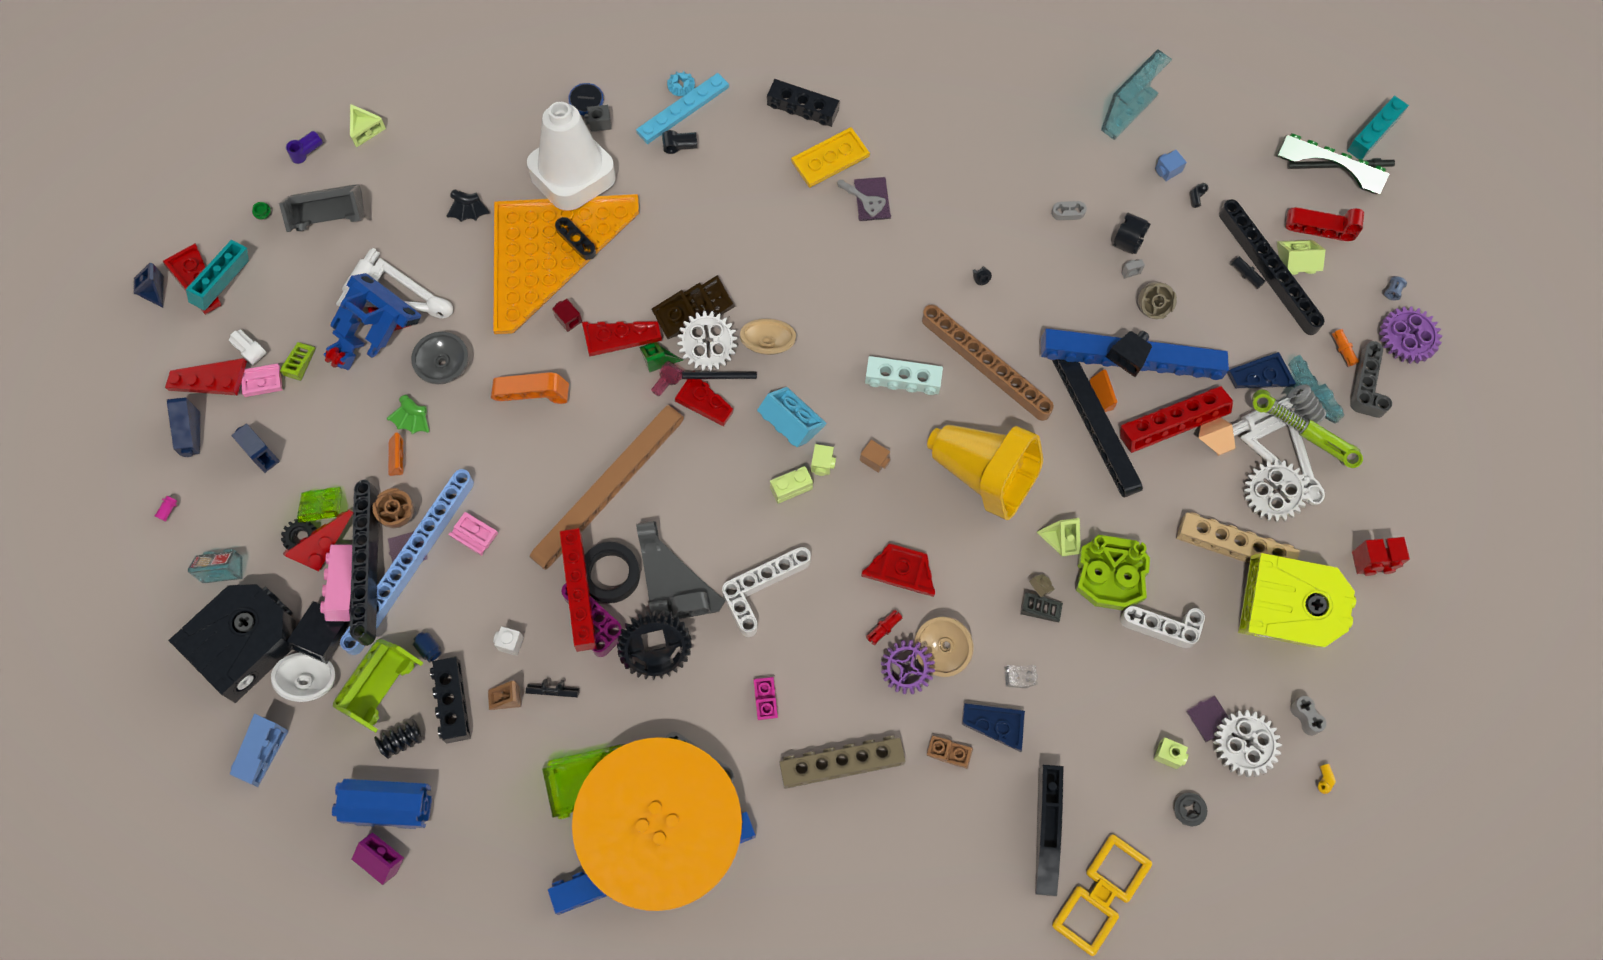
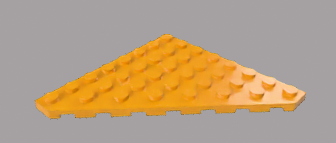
M638 194L596 196L574 210H561L554 206L549 199L494 201V334L514 333L590 261L581 258L557 233L555 223L559 218L566 217L570 219L594 244L597 254L639 214ZM561 225V228L564 227V228L567 230V233H568L569 230H568V228H567V225H566V226ZM574 235L570 240L577 242L581 237ZM583 244L584 252L587 251L589 253L590 249H586Z

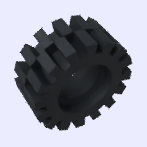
M294 519L295 523L290 521L288 523L290 526H285L283 528L285 532H281L283 546L288 550L297 545L294 542V537L298 532L305 531L310 536L317 528L305 519H301V521Z

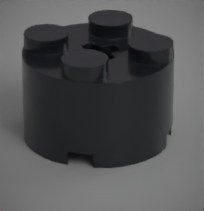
M1128 212L1112 246L1130 254H1137L1144 241L1141 238H1144L1145 234H1147L1151 223Z

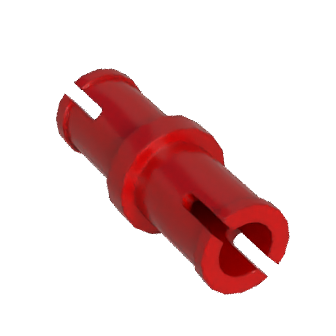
M893 610L883 621L880 620L877 623L878 626L866 636L869 642L873 641L871 644L875 646L886 634L889 635L891 629L903 619L901 614Z

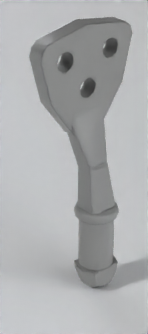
M838 180L837 182L839 188L846 190L849 194L858 197L862 201L865 211L871 217L877 215L886 204L885 198L866 196L844 180Z

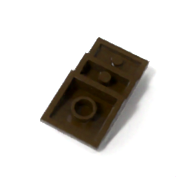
M716 275L704 284L699 282L685 292L680 290L651 310L666 338L671 339L683 334L679 329L680 327L686 328L683 324L684 321L690 323L689 316L696 319V313L698 312L701 317L703 311H706L707 316L710 315L711 311H713L714 317L719 313L721 316L736 306L722 280Z

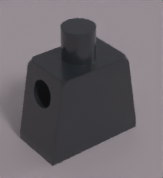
M1129 331L1112 346L1106 358L1136 377L1152 348V345L1147 342L1149 334L1145 331H1140L1137 335L1133 331Z

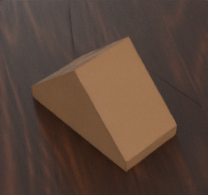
M510 681L488 690L489 710L521 707L520 687L515 681Z

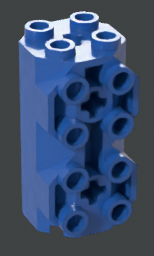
M343 779L342 782H337L335 787L337 800L336 804H333L332 816L337 818V822L355 824L357 826H394L404 829L425 828L426 824L424 823L430 817L432 796H428L427 791H431V786L425 783Z

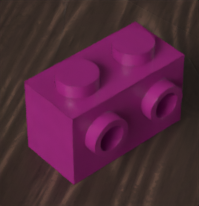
M372 832L358 843L351 860L384 885L397 874L404 857Z

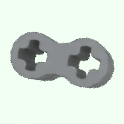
M1302 696L1291 704V713L1301 721L1302 729L1307 735H1316L1326 728L1325 718L1317 713L1314 701L1310 697Z

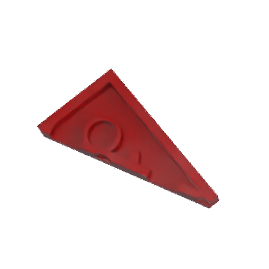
M348 509L340 513L330 523L322 525L312 532L310 536L300 540V543L289 550H285L283 555L319 572L326 560V553H330V545H335L354 512Z

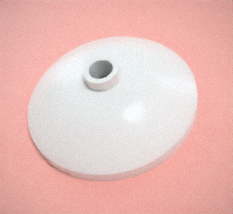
M294 653L284 657L274 666L271 673V683L276 693L285 699L296 702L312 701L322 697L332 688L335 682V669L330 661L325 664L302 653Z

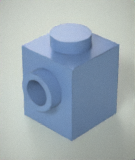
M1174 150L1169 154L1165 153L1160 156L1155 169L1160 177L1168 181L1183 172L1187 162L1177 150Z

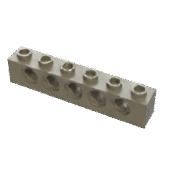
M887 736L880 742L867 740L863 742V745L859 746L847 744L843 746V749L839 750L827 748L823 750V753L815 754L813 751L804 753L803 757L795 758L794 755L783 758V761H779L784 789L902 766L906 761L901 739L895 738V736ZM884 749L887 752V756L880 758L877 756L876 751ZM861 752L865 753L867 760L860 762L857 760L856 755ZM842 756L847 759L848 763L845 766H840L836 763V759ZM823 760L827 763V768L819 770L816 767V763ZM803 764L808 770L804 774H799L796 771V767Z

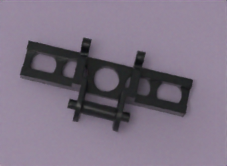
M547 679L543 680L542 685L527 684L525 688V694L578 698L580 688L564 687V680H561L556 685V688H547Z

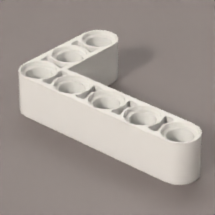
M797 548L724 583L722 587L724 600L743 636L752 637L758 629L757 620L745 597L809 567L811 554L807 548ZM804 555L807 560L801 562L797 560V557ZM785 563L790 567L787 570H782L779 566ZM770 572L772 576L770 578H764L762 577V573ZM752 580L754 585L747 587L744 585V582ZM730 588H734L737 591L734 595L726 593ZM739 605L745 607L743 612H736L734 609ZM750 622L754 627L746 630L743 627L745 623Z

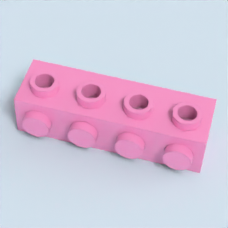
M330 545V553H326L328 568L324 569V580H327V583L322 587V596L325 597V601H321L320 610L325 615V621H350L352 545Z

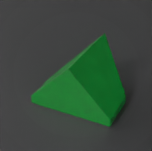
M658 342L639 347L649 373L683 361L680 357L661 347Z

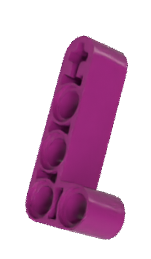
M564 584L561 592L565 601L569 604L567 586ZM590 597L594 628L599 631L595 635L596 644L600 642L605 643V647L602 650L592 649V652L597 657H605L619 643L618 636H622L620 631L622 626ZM597 616H605L602 622H595ZM612 628L619 629L618 634L614 636L610 635L609 631Z

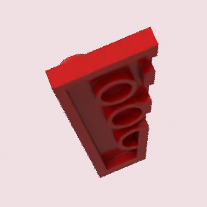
M196 243L163 260L166 268L185 291L206 268ZM218 296L205 311L202 310L204 314L221 306Z
M658 321L633 323L597 322V324L582 322L589 357L662 341Z
M242 358L170 370L165 388L169 391L237 396L247 361Z

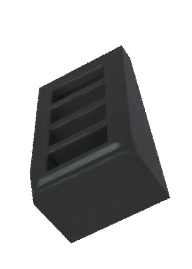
M1025 592L1020 614L1059 623L1063 603ZM1030 601L1033 602L1032 609L1029 608ZM1037 603L1041 604L1040 611L1036 610ZM1045 605H1049L1047 613H1044ZM1053 606L1056 607L1055 616L1051 615Z

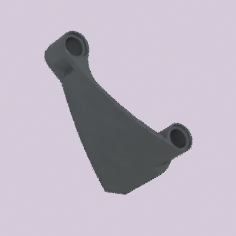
M656 521L636 524L651 615H653L654 610H656L657 615L664 611L665 617L672 613L673 618L679 617V619L719 612L725 600L659 540Z

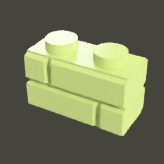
M804 466L799 468L798 471L794 470L770 480V489L777 504L812 490L813 481L807 468Z

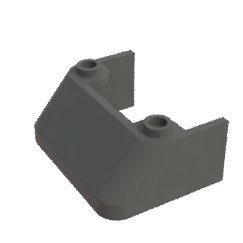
M360 184L287 196L279 203L286 232H291L295 228L296 231L306 230L307 226L313 223L343 218L350 219V222L360 221L364 216Z

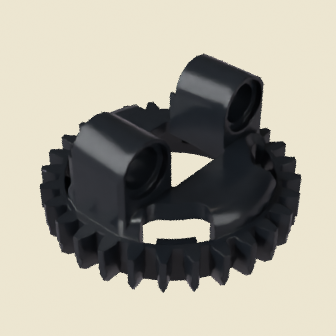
M654 610L653 615L646 611L645 617L638 614L637 621L631 618L632 624L625 623L626 630H620L622 636H618V656L625 669L630 668L631 674L636 672L638 678L642 674L645 680L648 676H652L653 680H655L656 676H660L663 679L664 674L670 677V672L673 670L677 673V666L683 668V662H688L687 656L691 655L690 648H692L689 629L685 628L684 622L679 621V617L673 619L672 613L665 617L664 611L660 615H657L656 610ZM663 630L666 647L645 651L642 634ZM680 647L681 653L678 652L676 654V656L673 658L672 663L670 657L674 653L676 648ZM632 657H637L646 662V669H644V665L637 661L634 664Z

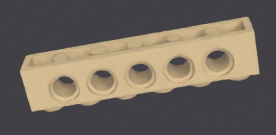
M1186 512L1183 516L1176 537L1178 540L1249 564L1251 556L1259 553L1273 555L1272 552L1280 557L1298 560L1300 550L1295 549L1292 545L1280 544L1274 539L1262 538L1253 532H1244L1238 530L1233 525L1226 526L1220 524L1215 519H1205L1193 512ZM1197 527L1202 528L1204 530V533H1200L1197 530ZM1216 533L1220 534L1223 540L1218 539ZM1234 540L1240 541L1242 546H1238ZM1253 546L1258 547L1260 552H1256Z

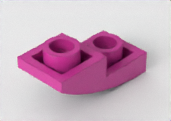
M774 677L753 679L757 719L778 718Z

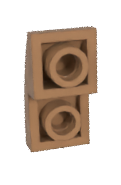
M932 736L927 756L968 769L973 748Z

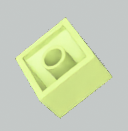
M1314 240L1277 241L1279 258L1292 275H1296L1298 272L1314 274L1316 271H1323L1326 250Z

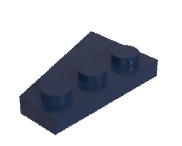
M1279 352L1228 371L1235 389L1294 387L1296 384Z
M964 703L963 726L1022 752L1025 711Z

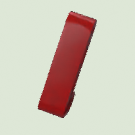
M1294 207L1290 208L1287 212L1286 229L1341 241H1353L1363 230L1364 211L1353 208L1348 210L1345 216Z

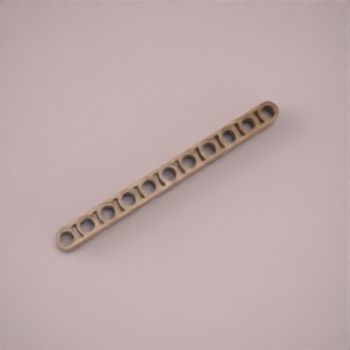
M667 405L533 549L530 558L544 570L548 569L562 554L560 531L579 528L582 533L680 426L684 416L670 405Z

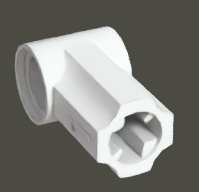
M242 330L234 331L230 335V343L241 352V355L252 366L267 354L256 341L253 342Z

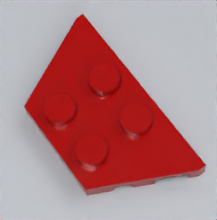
M889 543L883 549V552L861 574L865 578L931 597L935 595L927 554Z

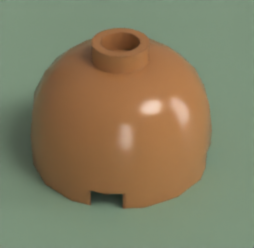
M396 488L381 492L377 496L376 502L373 503L374 516L378 522L388 528H401L412 519L414 513V505L409 495Z

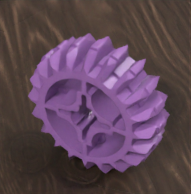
M902 640V647L894 643L896 650L894 651L889 647L887 650L891 655H883L884 658L888 659V662H881L882 666H887V669L881 670V673H888L884 681L892 680L888 685L890 688L895 684L897 685L895 692H899L902 687L903 694H907L908 688H910L911 694H915V687L921 692V684L925 687L929 686L925 681L926 678L933 680V677L929 676L928 673L935 672V669L929 668V665H934L935 661H928V658H931L933 655L932 653L925 655L924 653L928 648L923 647L920 650L921 643L917 642L915 647H913V640H909V644L906 646L905 640ZM903 651H912L906 660L895 658ZM917 654L923 660L924 671L916 667ZM910 661V666L917 670V672L908 670V673H906V668L899 664V662L908 664ZM892 664L897 665L901 670L899 680L893 674ZM911 674L921 677L912 684H904Z

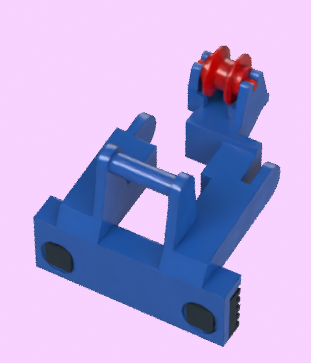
M367 273L350 277L347 283L349 290L330 324L335 329L332 334L338 337L339 340L328 346L326 353L323 355L325 356V362H332L331 366L333 368L339 367L350 370L356 357L353 353L355 348L364 346L365 343L354 335L360 324L358 318L365 325L373 324L365 338L371 343L367 355L373 358L381 348L386 347L397 324L402 328L418 324L422 316ZM367 300L378 308V310L367 314L362 311Z

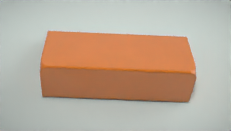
M1104 369L1090 379V384L1104 411L1107 412L1114 410L1117 399L1107 370Z
M398 432L394 433L389 439L388 474L390 476L403 475V439Z

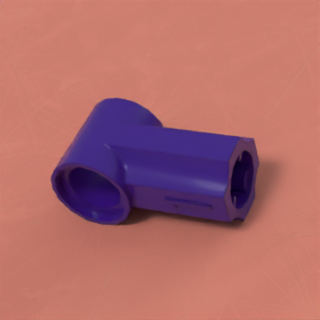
M311 131L300 140L289 141L286 145V150L291 161L300 164L306 160L307 154L318 148L323 142L315 131Z

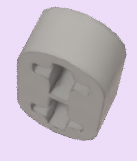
M1081 201L1057 202L1054 204L1051 214L1056 220H1079L1084 217L1087 207Z

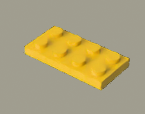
M850 127L792 157L791 162L810 188L870 157V152L853 128Z

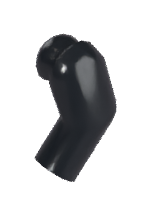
M1206 183L1198 184L1191 190L1190 196L1193 208L1201 206L1200 197L1209 189Z

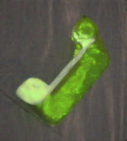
M625 744L556 758L544 763L542 770L553 818L565 819L571 816L570 813L574 810L579 790L588 774L606 755Z

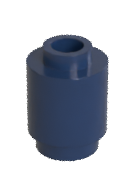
M421 632L413 639L414 648L429 663L436 660L442 654L441 647L430 633Z

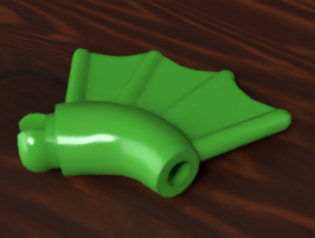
M408 395L401 396L399 398L401 406L389 415L387 420L392 421L398 430L406 429L411 434L419 431L428 433L429 428L425 416L427 414L426 406H418Z

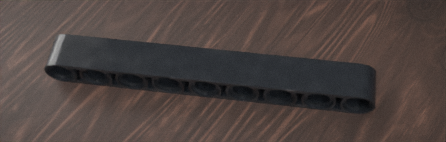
M1234 199L1227 200L1219 213L1220 219L1301 329L1308 335H1315L1324 325L1325 319L1241 205Z
M1060 359L1052 360L1121 496L1125 498L1142 491L1141 480L1080 362H1067Z
M360 480L354 487L350 635L360 644L368 646L376 639L378 520L373 514V503L376 502L379 491L369 481Z

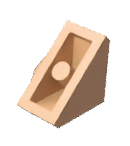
M1218 418L1201 425L1198 438L1213 449L1218 456L1236 448L1232 424L1223 418Z

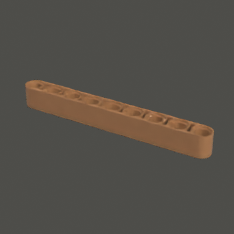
M935 305L925 307L922 323L1035 418L1044 421L1050 417L1054 405L1048 397ZM941 326H946L949 329H943ZM959 337L962 341H957L955 338ZM969 349H974L977 352H970ZM987 360L991 364H985L983 361ZM997 372H1002L1005 376H1000ZM1011 384H1017L1019 387L1014 388ZM1029 395V396H1031L1033 399H1032V400H1029V399H1027L1025 396ZM1040 407H1044L1048 411L1044 412L1040 409Z

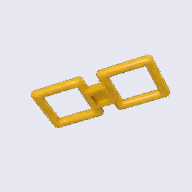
M1110 835L1086 872L1088 877L1097 882L1090 893L1083 887L1077 886L1053 922L1052 927L1087 954L1095 956L1119 919V914L1109 907L1115 896L1125 903L1131 900L1152 867V861L1116 835ZM1114 845L1142 864L1125 892L1097 873V870ZM1080 897L1109 917L1092 945L1063 925Z

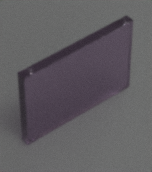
M885 177L854 179L855 188L860 193L866 196H878L886 200L883 209L877 215L871 217L865 211L862 201L856 197L859 221L891 219L886 185L887 180Z

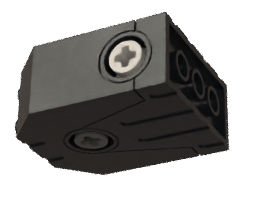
M257 584L228 585L168 641L222 696L237 703L248 692L247 690L256 685L292 650L287 640L295 629L296 620L291 616L293 612L266 586L262 589Z

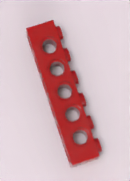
M1222 386L1210 389L1182 402L1159 409L1149 415L1126 422L1121 425L1120 439L1128 450L1133 453L1231 414L1233 400Z
M579 528L560 531L574 647L577 652L597 649L582 534Z

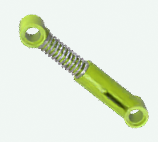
M1258 390L1253 394V406L1258 412L1270 413L1274 417L1277 416V419L1280 418L1279 420H1282L1285 424L1288 423V426L1291 425V428L1294 427V430L1300 431V436L1344 462L1347 467L1356 468L1362 464L1363 456L1357 446L1349 444L1311 419L1305 420L1299 414L1296 415V412L1293 413L1287 407L1284 408V405L1279 404L1268 391ZM1264 397L1268 400L1265 404H1258V399ZM1349 454H1357L1355 459H1347Z

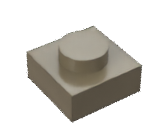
M1044 574L1038 575L1029 581L1040 597L1046 596L1055 590L1050 579Z

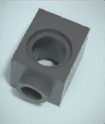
M608 105L587 107L588 114H585L586 125L590 126L591 132L612 129Z

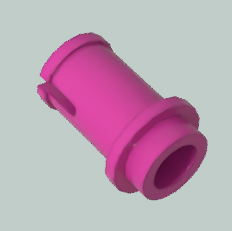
M166 496L165 499L162 498L163 502L154 515L165 522L174 506L177 507V500Z

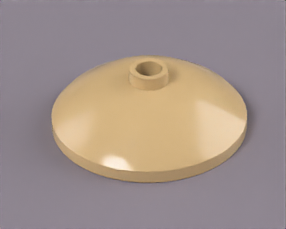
M758 319L742 327L740 340L744 346L753 352L774 355L790 349L796 341V333L785 322L775 319Z
M936 617L924 623L916 634L914 647L919 642L921 643L920 650L923 647L928 648L924 653L925 655L928 653L933 655L931 658H928V661H935L934 665H929V668L935 669V672L929 673L940 677H950L960 673L969 665L974 650L973 640L968 629L958 620L950 617ZM946 641L950 643V648L945 647ZM917 654L916 657L921 666L924 668L923 660L921 656Z

